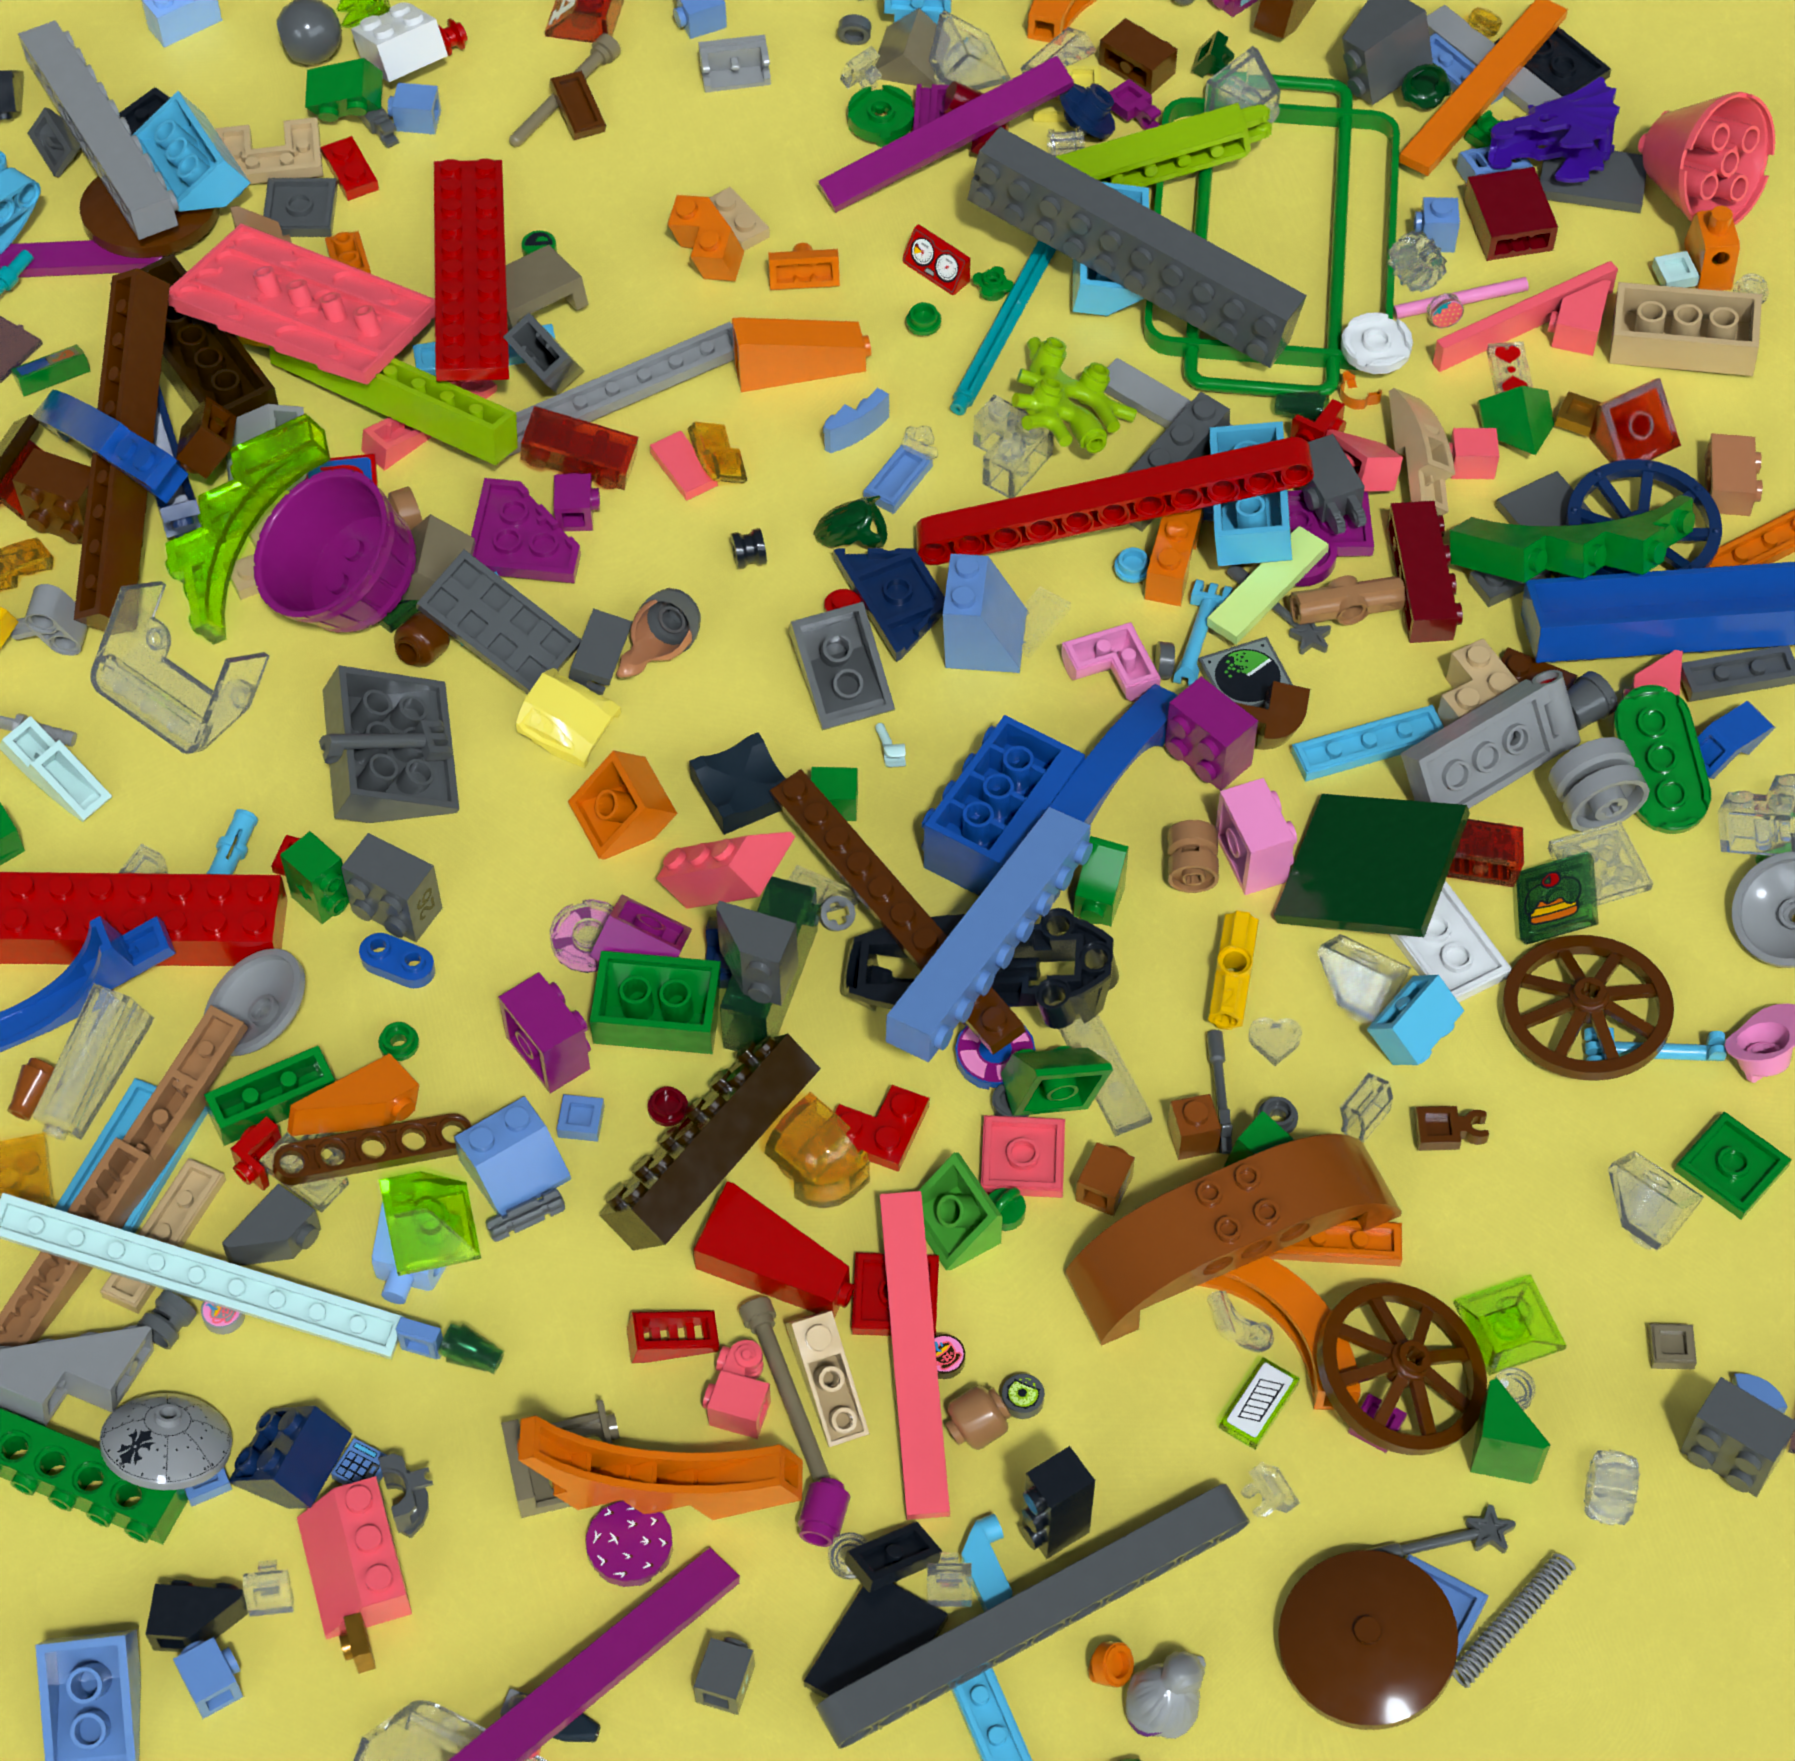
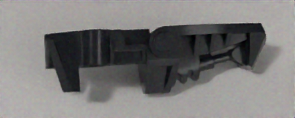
M1051 909L1045 917L1042 916L1040 924L1034 925L1029 939L1025 943L1020 942L1017 945L1010 964L1005 969H999L995 974L991 987L1009 1007L1038 1006L1043 1022L1050 1028L1062 1029L1068 1027L1074 1022L1077 1014H1080L1085 1024L1103 1010L1108 991L1113 989L1118 983L1119 972L1113 954L1114 939L1104 930L1088 921L1074 917L1067 909ZM965 914L935 916L931 918L948 937ZM884 928L854 937L845 969V995L872 1011H876V1006L892 1009L915 980V978L893 977L891 970L879 967L877 955L909 958ZM1060 932H1066V933H1064V934H1062V935L1056 936V934H1058V933H1060ZM1075 961L1074 975L1047 976V979L1040 982L1039 985L1031 984V981H1038L1040 978V962ZM1056 1001H1062L1058 1005H1050Z

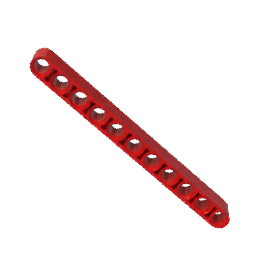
M1289 437L927 516L916 524L918 555L925 564L939 565L950 562V554L986 555L1301 487L1308 484L1314 477L1310 446L1303 438Z

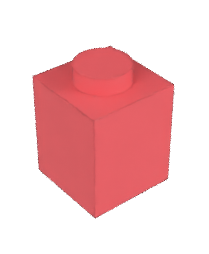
M1453 428L1449 446L1453 457L1455 475L1451 479H1495L1499 461L1497 428Z

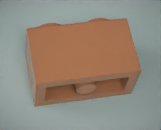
M1711 433L1705 454V489L1715 501L1720 514L1750 516L1754 502H1760L1763 483L1762 480H1757V474L1760 472L1762 454L1761 452H1756L1755 437Z

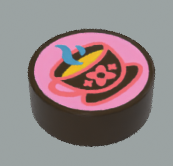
M948 1334L934 1336L938 1378L950 1379L957 1376L965 1365L966 1353L962 1342Z

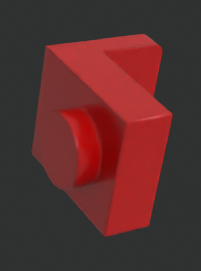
M1332 399L1315 422L1296 414L1292 419L1290 437H1300L1309 442L1325 437L1327 430L1344 432L1346 428V421L1343 420L1345 404Z
M267 1116L257 1125L247 1128L240 1140L230 1148L235 1162L233 1170L236 1175L247 1185L253 1182L263 1191L270 1186L262 1164L283 1146L278 1125Z

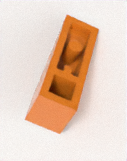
M389 1053L291 1104L287 1131L291 1136L365 1130L386 1126L396 1120H405L415 1111L419 1084Z

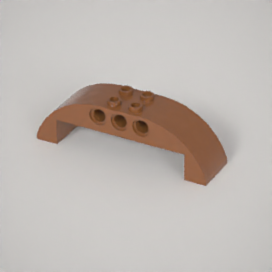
M1344 1134L1315 1135L1290 1141L1254 1154L1175 1188L1140 1206L1119 1219L1091 1241L1065 1270V1276L1102 1346L1139 1330L1140 1310L1352 1218H1357L1365 1232L1401 1216L1402 1211L1363 1142L1358 1138Z

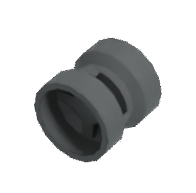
M163 1290L155 1301L156 1307L150 1313H145L137 1325L151 1327L153 1343L162 1348L171 1349L179 1338V1330L182 1327H188L197 1314L193 1307L183 1298L171 1291Z

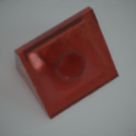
M1660 378L1651 380L1597 405L1589 439L1610 463L1627 459L1652 460L1681 446Z

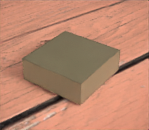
M1650 1324L1648 1335L1651 1367L1653 1369H1694L1697 1360L1693 1325Z

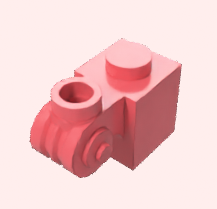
M741 1340L732 1345L731 1348L727 1346L721 1348L716 1365V1370L720 1371L716 1384L709 1383L706 1389L703 1408L707 1409L709 1426L758 1439L771 1403L770 1384L755 1380L763 1372L761 1347L752 1340Z

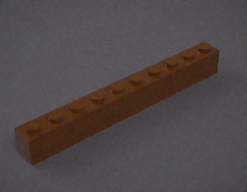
M135 268L112 276L97 409L121 422L129 430L153 444L170 284L139 268ZM92 452L74 620L110 633L133 627L148 491L94 452Z

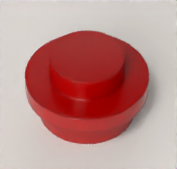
M848 589L835 590L825 599V612L860 603L861 599L854 591Z

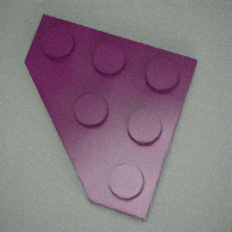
M484 478L471 537L476 542L473 556L493 572L497 571L499 576L575 583L581 556L580 545L576 540L564 533L559 527V522L542 504L538 505L529 495V490L521 481Z

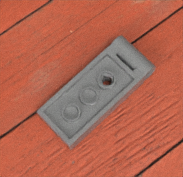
M1548 670L1536 675L1532 682L1525 679L1400 754L1415 801L1467 805L1469 809L1562 752L1576 747L1581 742L1563 674L1559 670Z

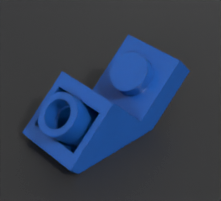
M1749 701L1744 702L1712 722L1697 737L1709 778L1714 779L1740 752L1749 755L1776 728Z

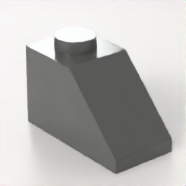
M277 1184L222 1242L228 1262L239 1266L294 1259L302 1249H308L313 1245L321 1227L315 1209L280 1184Z

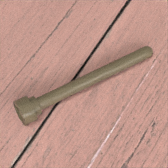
M605 33L601 34L592 43L591 55L574 72L582 71L586 79L600 64L612 63L621 53L620 45L612 36ZM553 93L510 136L509 142L513 147H519L559 107Z
M760 1297L750 1300L740 1307L739 1313L744 1326L758 1336L813 1481L819 1482L821 1478H830L773 1330L776 1312L771 1299Z

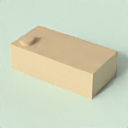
M1618 282L1609 363L1753 376L1759 350L1762 294Z

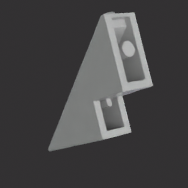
M132 1325L122 1330L104 1333L88 1332L78 1337L66 1339H44L34 1344L15 1347L0 1346V1408L45 1427L67 1394L113 1412L154 1351L152 1328Z

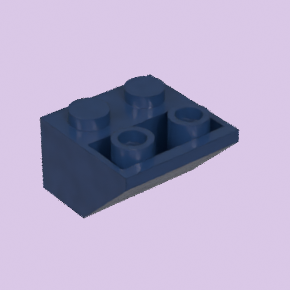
M316 1406L270 1408L259 1419L256 1425L257 1433L250 1445L237 1457L234 1465L236 1469L229 1482L238 1488L288 1509L311 1508L352 1434Z

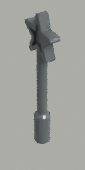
M1231 565L1227 570V575L1239 585L1250 575L1240 565ZM1279 602L1272 608L1294 627L1290 629L1289 637L1301 642L1300 654H1304L1311 648L1323 653L1327 652L1328 644L1324 638L1331 632L1330 625L1316 626L1314 622L1299 625L1294 623L1290 612Z
M1211 1030L1207 1033L1209 1061L1213 1064L1218 1119L1221 1127L1219 1153L1230 1154L1232 1151V1124L1230 1122V1109L1227 1107L1223 1063L1226 1060L1223 1033L1220 1030Z
M1488 1505L1484 1518L1469 1517L1466 1519L1465 1525L1469 1530L1403 1545L1392 1543L1366 1550L1387 1552L1403 1558L1405 1555L1477 1539L1474 1546L1475 1551H1479L1491 1544L1501 1553H1505L1508 1545L1504 1535L1514 1530L1516 1523L1512 1520H1498L1494 1506Z

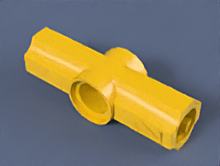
M1236 910L1234 913L1225 914L1208 1017V1022L1215 1024L1220 1029L1232 1030L1233 1028L1243 1026L1259 919L1254 918L1250 912ZM1229 968H1235V969H1238V970H1240V971H1239V972H1233V971H1230V970H1228V969H1229Z

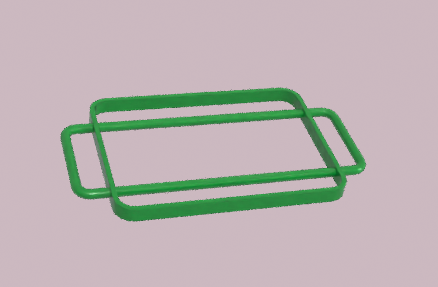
M1233 71L1220 72L1208 80L1205 88V98L1185 97L1169 103L1163 112L1162 125L1171 123L1181 117H1191L1239 103L1241 109L1253 105L1256 106L1257 104H1265V106L1270 108L1269 120L1267 121L1272 123L1338 127L1327 348L1287 345L1274 362V364L1326 368L1325 382L1321 385H1303L1202 376L1197 371L1198 358L1260 362L1253 360L1220 340L1200 339V329L1190 325L1188 322L1186 338L1163 335L1153 326V303L1146 300L1144 338L1149 347L1159 354L1184 357L1183 371L1185 379L1198 390L1311 400L1323 399L1336 391L1340 380V369L1358 370L1348 363L1341 349L1352 128L1379 131L1387 136L1391 144L1384 314H1388V318L1393 319L1400 146L1399 125L1393 117L1384 112L1353 109L1352 91L1345 83L1339 80ZM1237 85L1331 92L1338 95L1340 101L1339 108L1225 100L1218 99V93L1221 86ZM1213 167L1200 170L1198 175L1194 233L1205 240L1208 237ZM1164 181L1156 184L1154 211L1160 215Z

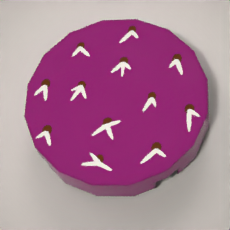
M618 1501L602 1509L591 1521L586 1534L588 1560L599 1573V1576L608 1583L622 1587L641 1586L651 1581V1578L659 1572L661 1574L668 1566L673 1552L671 1527L661 1512L643 1514L624 1501Z

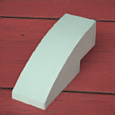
M31 716L1 740L0 750L33 783L80 821L84 822L112 798V795L60 740L55 742Z

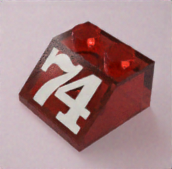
M555 0L544 31L545 36L593 43L603 33L613 36L624 0Z

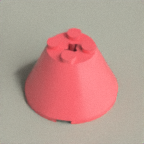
M1733 92L1674 111H1664L1653 123L1648 133L1642 135L1639 140L1638 150L1643 154V165L1648 176L1691 222L1698 211L1712 210L1716 206H1726L1731 209L1734 224L1736 225L1754 207L1768 181L1769 176L1764 175L1768 155H1774L1775 152L1774 123L1768 107L1760 98L1745 92Z

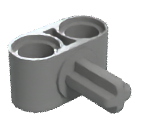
M40 584L35 586L26 616L17 619L19 622L12 631L11 637L19 640L37 635L56 653L73 656L79 654L82 649L88 625L74 620L75 601L63 590L54 585Z

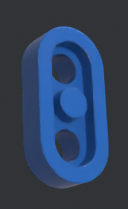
M386 933L369 935L360 945L359 954L362 965L372 974L408 988L424 987L434 978L435 964L433 957L428 950ZM377 948H385V949H384L383 951H381V952H374V951H373V950H375V949H377ZM412 961H419V962H420L419 964H417V965H415V966H409V965H408V964H409L410 962H412Z

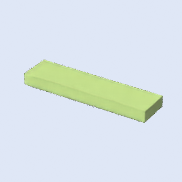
M1298 526L1291 533L1292 560L1261 563L1207 617V626L1237 645L1328 552L1329 544L1301 526Z

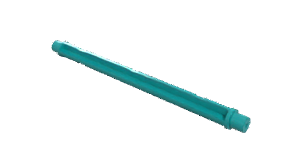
M1039 240L1036 243L953 395L954 400L950 406L953 413L964 415L967 408L974 403L1056 251L1055 248Z

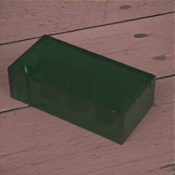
M773 876L770 878L757 912L796 923L798 969L782 1006L770 1002L765 1004L759 1003L744 995L732 974L720 1005L723 1048L738 1052L752 1040L756 1043L769 1035L772 1038L779 1035L818 931L822 905L817 904L816 887Z

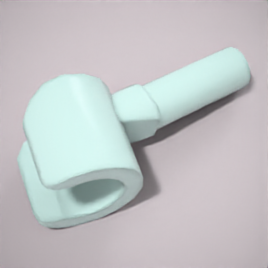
M878 723L875 729L884 748L885 766H906L905 743L892 744L884 724Z

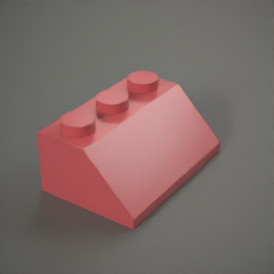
M792 832L747 835L715 842L700 843L688 847H678L667 854L663 861L664 867L656 879L686 909L718 904L719 901L731 902L760 897L795 836Z
M376 1476L333 1488L314 1503L311 1508H308L297 1517L326 1640L347 1633L343 1618L345 1616L361 1612L367 1628L412 1614L387 1512Z

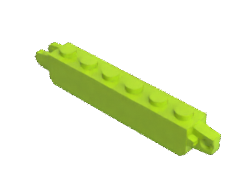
M1235 103L1056 156V158L1100 182L1145 187L1246 157L1251 151L1250 143L1260 141L1263 138L1266 139V137L1272 135V123L1267 121L1269 120L1270 108L1265 106V104H1257L1256 106L1253 105L1241 109L1239 103Z

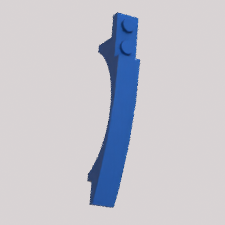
M52 389L32 415L39 421L40 425L52 431L63 441L68 442L70 438L74 439L166 504L189 475L176 464L177 460L169 453L135 434L121 422L66 393Z
M1157 684L1148 689L1110 728L1076 769L1049 807L1091 825L1107 796L1129 766L1149 748L1164 746L1169 703L1178 695ZM1061 890L1055 895L1054 902L1059 897Z
M101 916L91 920L85 942L79 954L67 969L38 993L0 1012V1052L50 1032L114 999L111 992L112 989L176 954L164 922L156 916L121 935Z

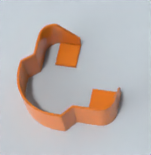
M1348 370L1343 372L1339 396L1345 406L1361 410L1365 409L1367 405L1380 403L1381 389L1378 392L1368 393L1367 398L1363 400L1347 396L1344 393L1345 381H1347L1348 389L1357 388L1356 376Z

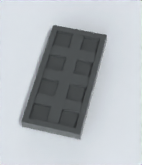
M463 550L416 603V609L526 694L530 692L543 672L552 668L559 671L575 653L581 642L579 637L466 550Z

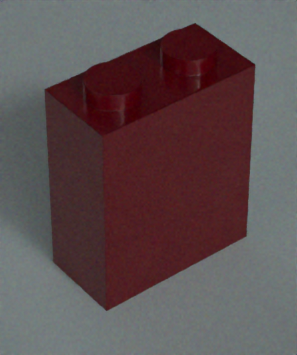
M1534 167L1468 177L1463 201L1487 261L1553 251L1558 224Z

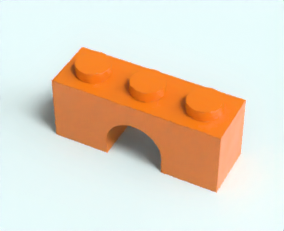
M1204 508L1162 516L1147 570L1145 600L1181 607L1188 581L1193 549L1196 550L1203 524Z

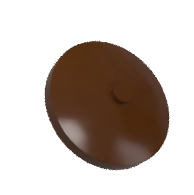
M99 176L85 189L79 207L83 228L89 239L113 254L130 258L165 256L193 245L211 230L220 211V207L189 211L176 210L174 212L178 223L177 226L139 240Z
M1350 1551L1335 1555L1318 1563L1302 1576L1287 1597L1280 1617V1657L1292 1687L1300 1698L1315 1712L1332 1722L1361 1730L1387 1729L1402 1725L1420 1716L1439 1699L1446 1689L1457 1660L1458 1630L1456 1619L1443 1590L1427 1572L1416 1564L1400 1556L1382 1551Z

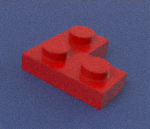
M892 1085L877 1117L839 1104L823 1136V1145L899 1172L930 1106V1098Z

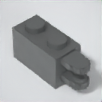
M1331 434L1309 441L1314 477L1308 484L1300 487L1304 493V500L1308 509L1315 511L1321 523L1327 521L1336 535L1346 530L1345 521L1342 517L1348 514L1357 528L1366 525L1367 519L1362 508L1365 486L1334 435Z

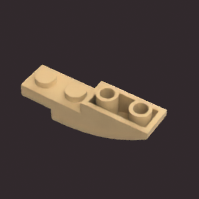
M1393 388L1389 391L1394 446L1396 453L1406 456L1411 502L1435 501L1437 515H1445L1449 512L1445 480L1455 475V470L1444 429L1437 416L1425 402L1418 397Z

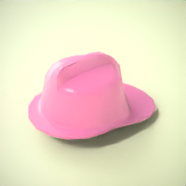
M1789 1003L1775 1004L1764 1008L1753 1015L1743 1026L1726 1039L1725 1049L1727 1053L1737 1059L1740 1068L1745 1072L1749 1082L1755 1083L1763 1077L1777 1075L1789 1067L1793 1047L1795 1046V1005Z

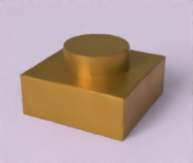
M1568 391L1557 414L1555 426L1589 437L1600 414L1602 402Z
M361 1612L343 1617L347 1633L340 1634L339 1639L345 1661L354 1659L358 1673L376 1669Z

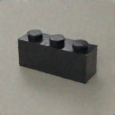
M1070 1446L1028 1471L1025 1477L1021 1533L1028 1545L1033 1550L1039 1548L1046 1559L1090 1533L1095 1479Z

